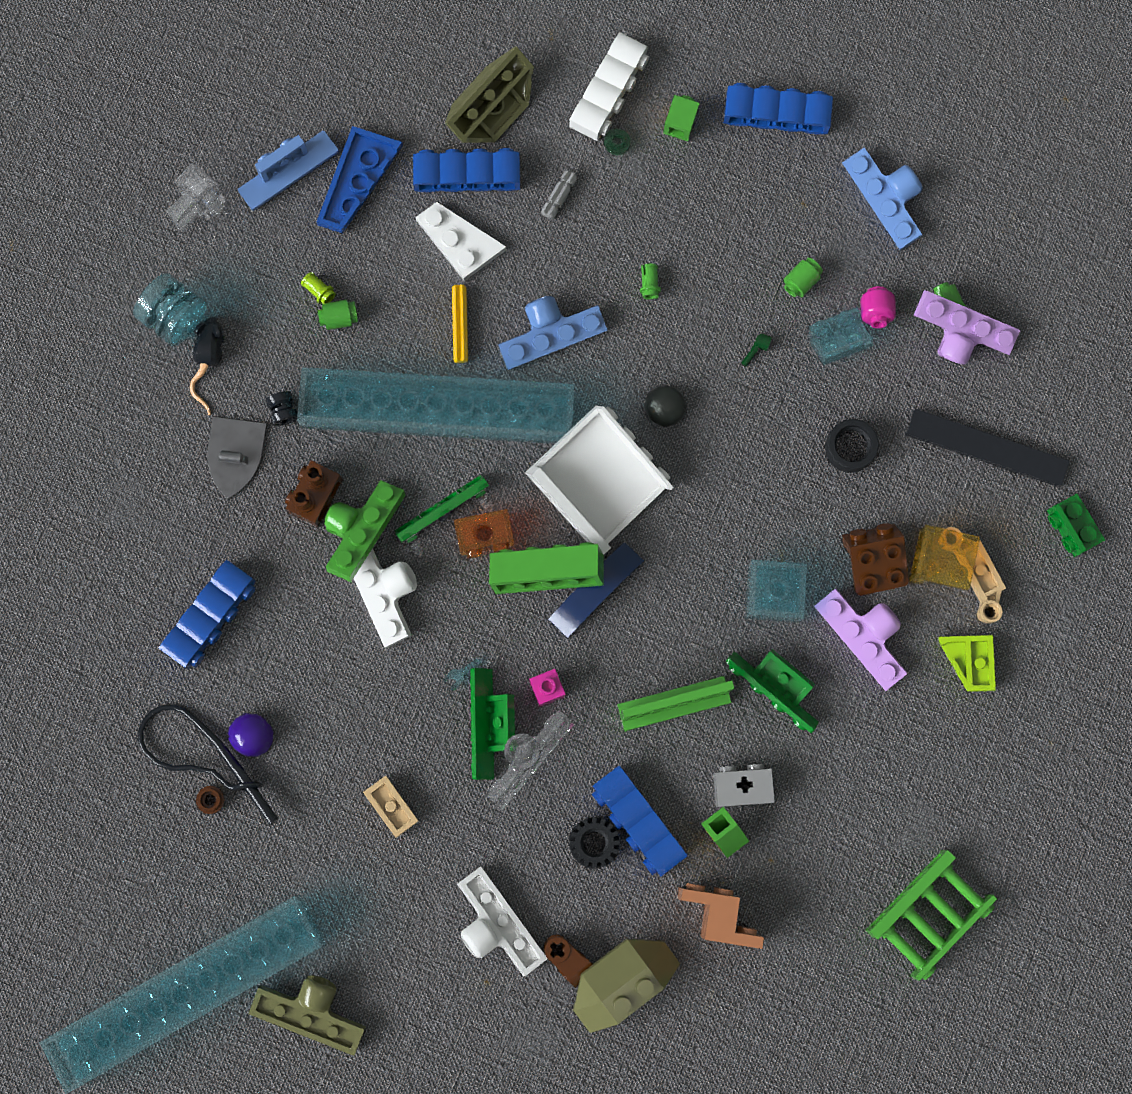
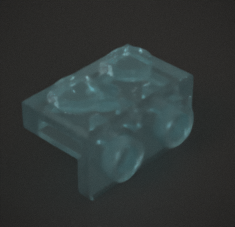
M858 307L843 311L838 315L820 320L809 326L810 344L823 365L873 346V339L861 322V312Z

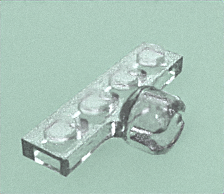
M558 710L555 715H551L546 720L544 728L537 736L531 738L528 734L519 733L508 739L504 747L505 759L510 763L508 771L501 779L496 780L492 784L487 797L503 810L575 724Z

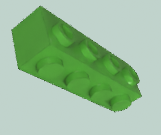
M590 542L569 547L566 545H554L552 548L545 549L528 547L522 551L503 549L498 553H490L489 584L496 594L604 586V555L598 544Z

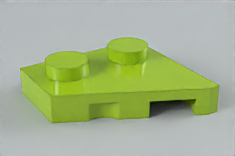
M993 635L938 638L939 644L967 692L996 691Z

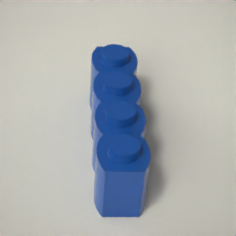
M735 83L727 88L723 123L732 126H751L760 129L828 134L831 126L833 97L822 91L805 94L794 88L778 91L771 86H761L754 89L744 83Z
M481 148L474 149L469 153H462L458 149H449L445 153L440 154L429 149L421 150L419 153L413 154L414 191L520 190L519 152H515L511 148H502L494 153Z
M226 560L215 572L210 582L202 589L193 604L182 615L176 626L166 636L159 649L188 670L192 666L197 667L205 657L204 649L208 644H215L220 638L222 625L226 621L230 623L238 614L237 606L243 599L247 601L256 589L254 587L256 581Z
M620 766L616 767L592 786L595 790L592 793L594 799L600 807L606 804L612 812L608 816L618 830L622 827L629 835L625 840L635 853L638 850L643 853L646 858L643 864L652 875L657 872L660 877L688 856Z

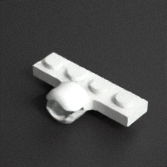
M372 548L355 575L354 580L384 647L387 648L412 636L399 608L398 601L401 597L416 590L417 579L413 570L406 562H397L383 569Z
M482 867L476 869L457 884L478 914L477 919L461 932L462 941L472 955L476 958H482L500 946L508 954L523 977L548 959Z

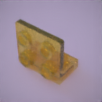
M925 525L919 532L909 582L920 585L927 581L957 589L969 590L980 538L974 535Z

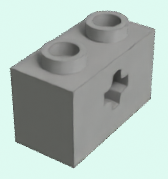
M764 764L747 765L748 770L737 771L736 766L719 767L720 772L713 774L716 807L775 803L772 769H764ZM741 777L744 778L745 782H750V788H747L745 793L736 786V783L741 782Z

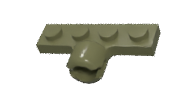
M315 975L306 977L297 997H291L260 985L248 1013L353 1056L357 1052L366 1028L362 1024L336 1015L331 1011L330 1007L337 990L336 986L330 980Z

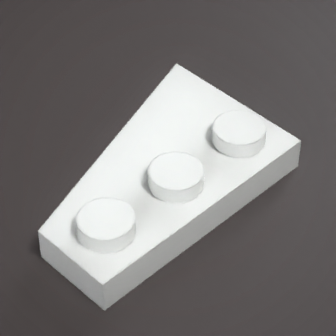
M438 202L416 217L418 224L464 281L506 251V246Z

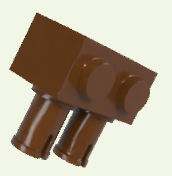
M310 461L308 466L304 465L298 475L300 482L296 489H292L285 500L287 506L285 509L289 514L319 527L343 479L340 474L314 461Z

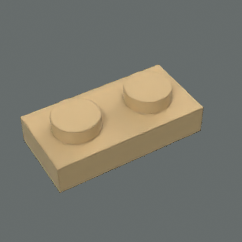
M384 776L363 792L395 838L419 822L387 776Z

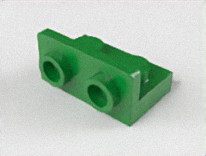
M1078 493L1047 510L1050 524L1054 529L1059 530L1063 537V546L1074 557L1105 541Z

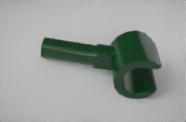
M759 334L741 364L746 367L759 348L767 351L772 337Z

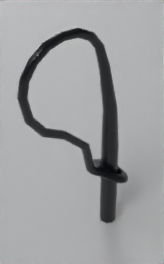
M161 705L151 710L142 719L138 729V743L142 753L155 765L171 771L193 770L212 774L227 789L245 790L269 825L278 821V817L258 790L263 784L253 782L225 744L192 713L177 705ZM163 710H174L182 713L214 745L239 781V784H230L215 769L194 765L173 766L158 760L147 750L144 743V729L147 722L155 714Z

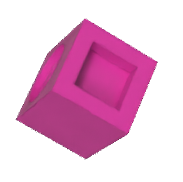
M556 669L529 679L539 707L565 697V692Z

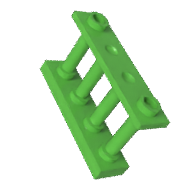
M941 850L866 928V931L875 939L880 937L883 939L887 938L916 967L910 975L918 981L922 978L924 980L928 979L937 968L934 965L980 917L984 919L993 911L995 907L992 904L997 900L991 894H986L981 898L952 869L954 866L951 863L956 857L948 850ZM939 876L941 878L945 877L974 906L964 918L933 890L934 886L932 883ZM919 896L922 898L926 897L955 926L944 939L914 910L915 906L913 903ZM900 916L902 918L906 917L936 947L925 959L894 930L895 926L893 924Z

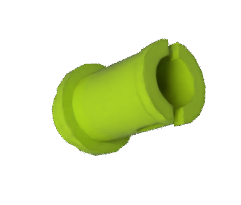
M313 272L308 273L301 281V285L317 298L319 304L331 302L336 295L333 287L327 286Z

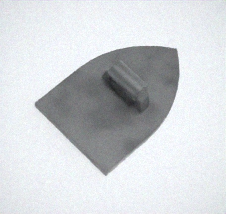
M213 417L207 452L208 467L216 487L227 500L242 491L256 474L262 458L266 423Z

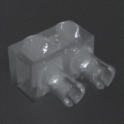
M192 162L174 181L181 196L165 212L172 219L171 222L184 233L198 216H203L209 220L212 216L218 215L226 201L217 183Z

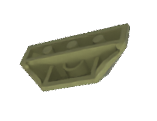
M513 47L487 65L452 103L445 124L462 143H495L529 105L531 76L534 66L518 47Z
M627 938L581 973L573 1011L590 1033L618 1025L666 987L679 967L680 962L663 940Z

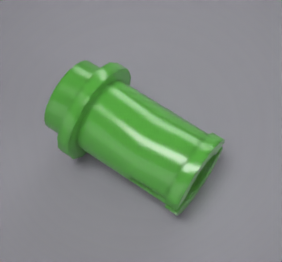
M653 263L642 265V288H640V293L643 294L644 299H656L661 292V288L658 286V265Z

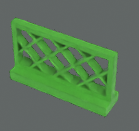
M722 676L617 704L624 732L730 704L732 702L729 693L734 690V685L732 681L726 682L725 677Z

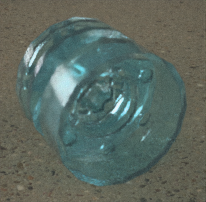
M164 273L153 280L142 292L134 307L133 316L148 329H155L156 335L163 338L167 344L176 346L195 330L203 318L207 304L202 298L196 297L193 291H185V286L170 273Z

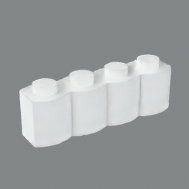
M619 32L588 85L582 99L576 106L570 118L569 127L598 141L601 135H607L612 125V122L609 121L614 113L618 114L624 104L623 95L626 91L629 93L632 91L637 80L634 77L638 70L643 71L649 60V56L646 55L648 46Z

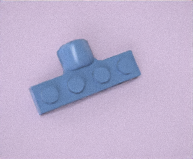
M865 147L842 162L900 251L923 236L905 209L907 201L921 193L923 189L920 180L911 167L904 165L892 174L885 176L881 173Z
M545 296L528 303L525 307L531 330L499 343L498 347L506 368L509 370L608 330L598 305L568 317H563L555 298Z

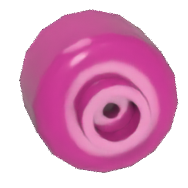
M881 286L872 287L862 295L860 299L861 318L866 324L871 325L873 328H884L895 319V296L887 288Z

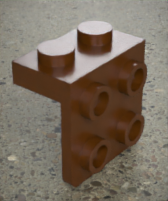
M883 523L876 528L868 530L855 529L849 534L842 535L843 546L850 554L854 590L857 595L862 596L904 587L909 583L904 535L895 524Z

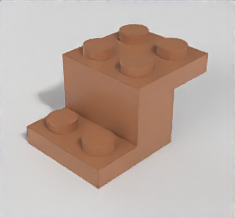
M686 883V888L679 887L677 899L705 904L701 938L709 941L762 949L764 937L758 935L756 929L737 926L736 931L740 898L733 896V890L714 887V892L712 893L706 892L703 885Z

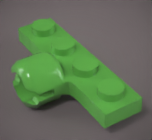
M380 480L362 508L356 509L342 502L334 503L330 507L324 522L326 530L343 538V540L327 563V572L352 582L406 496L403 489Z

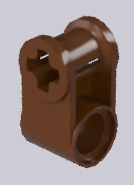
M551 935L544 942L546 957L558 968V971L565 979L577 988L581 973L593 964L561 935ZM553 942L557 945L562 942L561 948L563 953L560 955L557 952L553 955L550 954L552 952L550 945Z

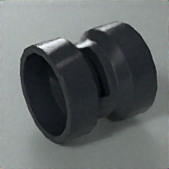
M290 391L278 392L265 399L267 407L272 411L271 420L273 426H284L299 419L297 410L292 406L294 400Z

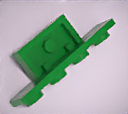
M773 649L770 650L756 668L733 651L726 660V663L735 675L743 676L750 682V686L755 692L767 696L778 711L786 712L792 717L794 724L803 731L807 730L810 733L816 729L819 722L798 705L814 687L815 684Z
M476 667L470 670L472 779L493 780L494 752L515 751L514 695H493L492 669Z

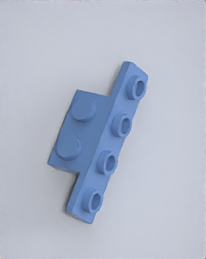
M321 131L305 143L299 135L294 138H288L281 143L280 148L272 153H266L259 158L258 163L255 164L258 175L238 188V192L250 209L254 211L338 153V148L325 131Z

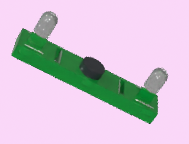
M479 475L394 530L395 534L401 542L407 540L410 543L417 538V532L437 519L439 521L446 520L454 513L452 509L472 496L479 498L484 495L486 487L489 486L484 477ZM488 495L478 500L486 512L493 511L494 505ZM419 539L410 544L418 557L425 555L426 550Z

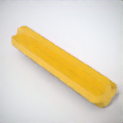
M453 285V359L455 363L468 362L467 289L465 285Z

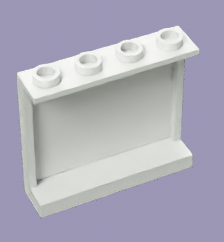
M596 405L531 466L525 474L586 542L598 544L604 555L611 548L608 543L664 489L672 490L674 487L668 481L670 476L661 467L656 468L651 462L653 459L652 455L644 447L639 448L634 442L636 439L634 434L627 427L622 428L618 424L616 413L608 406L605 408Z

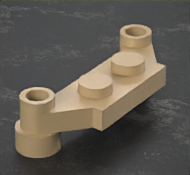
M955 527L946 528L939 535L938 545L941 549L954 553L980 601L977 618L981 622L988 624L998 621L1003 613L1002 607L999 604L1001 591L1006 589L981 540L977 542L971 541L963 537L959 529ZM946 537L951 539V544L946 542ZM985 609L990 612V617L985 615Z

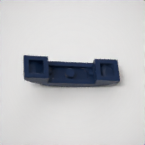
M624 542L604 561V586L577 588L548 620L568 639L644 560Z

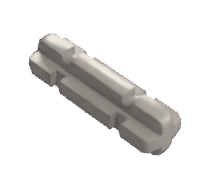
M569 170L564 171L561 180L558 181L549 196L548 202L542 208L543 216L551 220L555 218L558 208H561L571 191L570 187H573L577 181L575 173Z

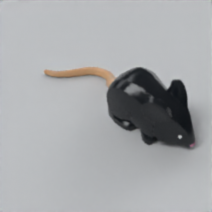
M215 316L199 323L194 330L198 337L193 349V360L200 365V369L190 383L192 396L207 409L208 415H211L210 408L195 392V383L205 374L208 366H218L222 358L221 344L224 342L225 336L222 335V328Z

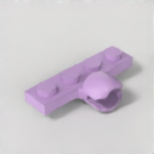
M925 290L913 315L944 329V337L938 348V354L947 360L962 365L968 363L977 344H983L1010 355L1020 332L1019 329Z
M836 588L814 606L885 691L907 675L908 672L885 645V641L897 632L901 626L899 619L884 603L877 604L868 613L861 616Z

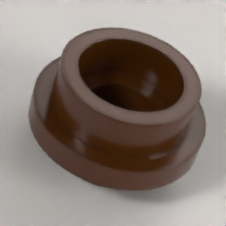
M215 786L202 788L196 797L197 807L206 814L219 812L225 802L223 792ZM209 795H214L216 801L210 806L207 804L206 799Z

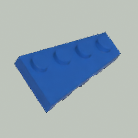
M352 126L318 216L317 225L343 234L403 147V143Z

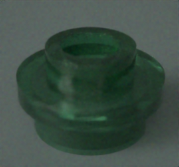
M622 129L610 130L604 138V146L609 153L622 155L630 147V137ZM614 138H620L622 140V143L615 144L612 140Z

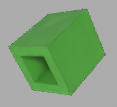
M674 95L665 121L663 134L688 141L700 103L689 96Z
M724 807L701 823L726 858L749 842L741 828Z

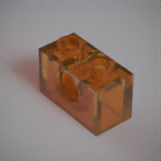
M508 509L454 520L461 556L466 555L468 559L482 556L483 551L493 550L494 553H498L500 550L510 549L509 546L514 545ZM482 529H488L493 535L488 541H480L477 538L478 532Z

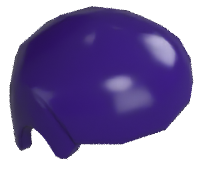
M244 713L235 718L229 726L228 739L230 744L243 756L259 757L266 753L273 743V728L258 714Z

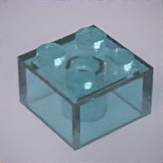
M751 560L748 564L745 619L800 623L804 619L807 564Z

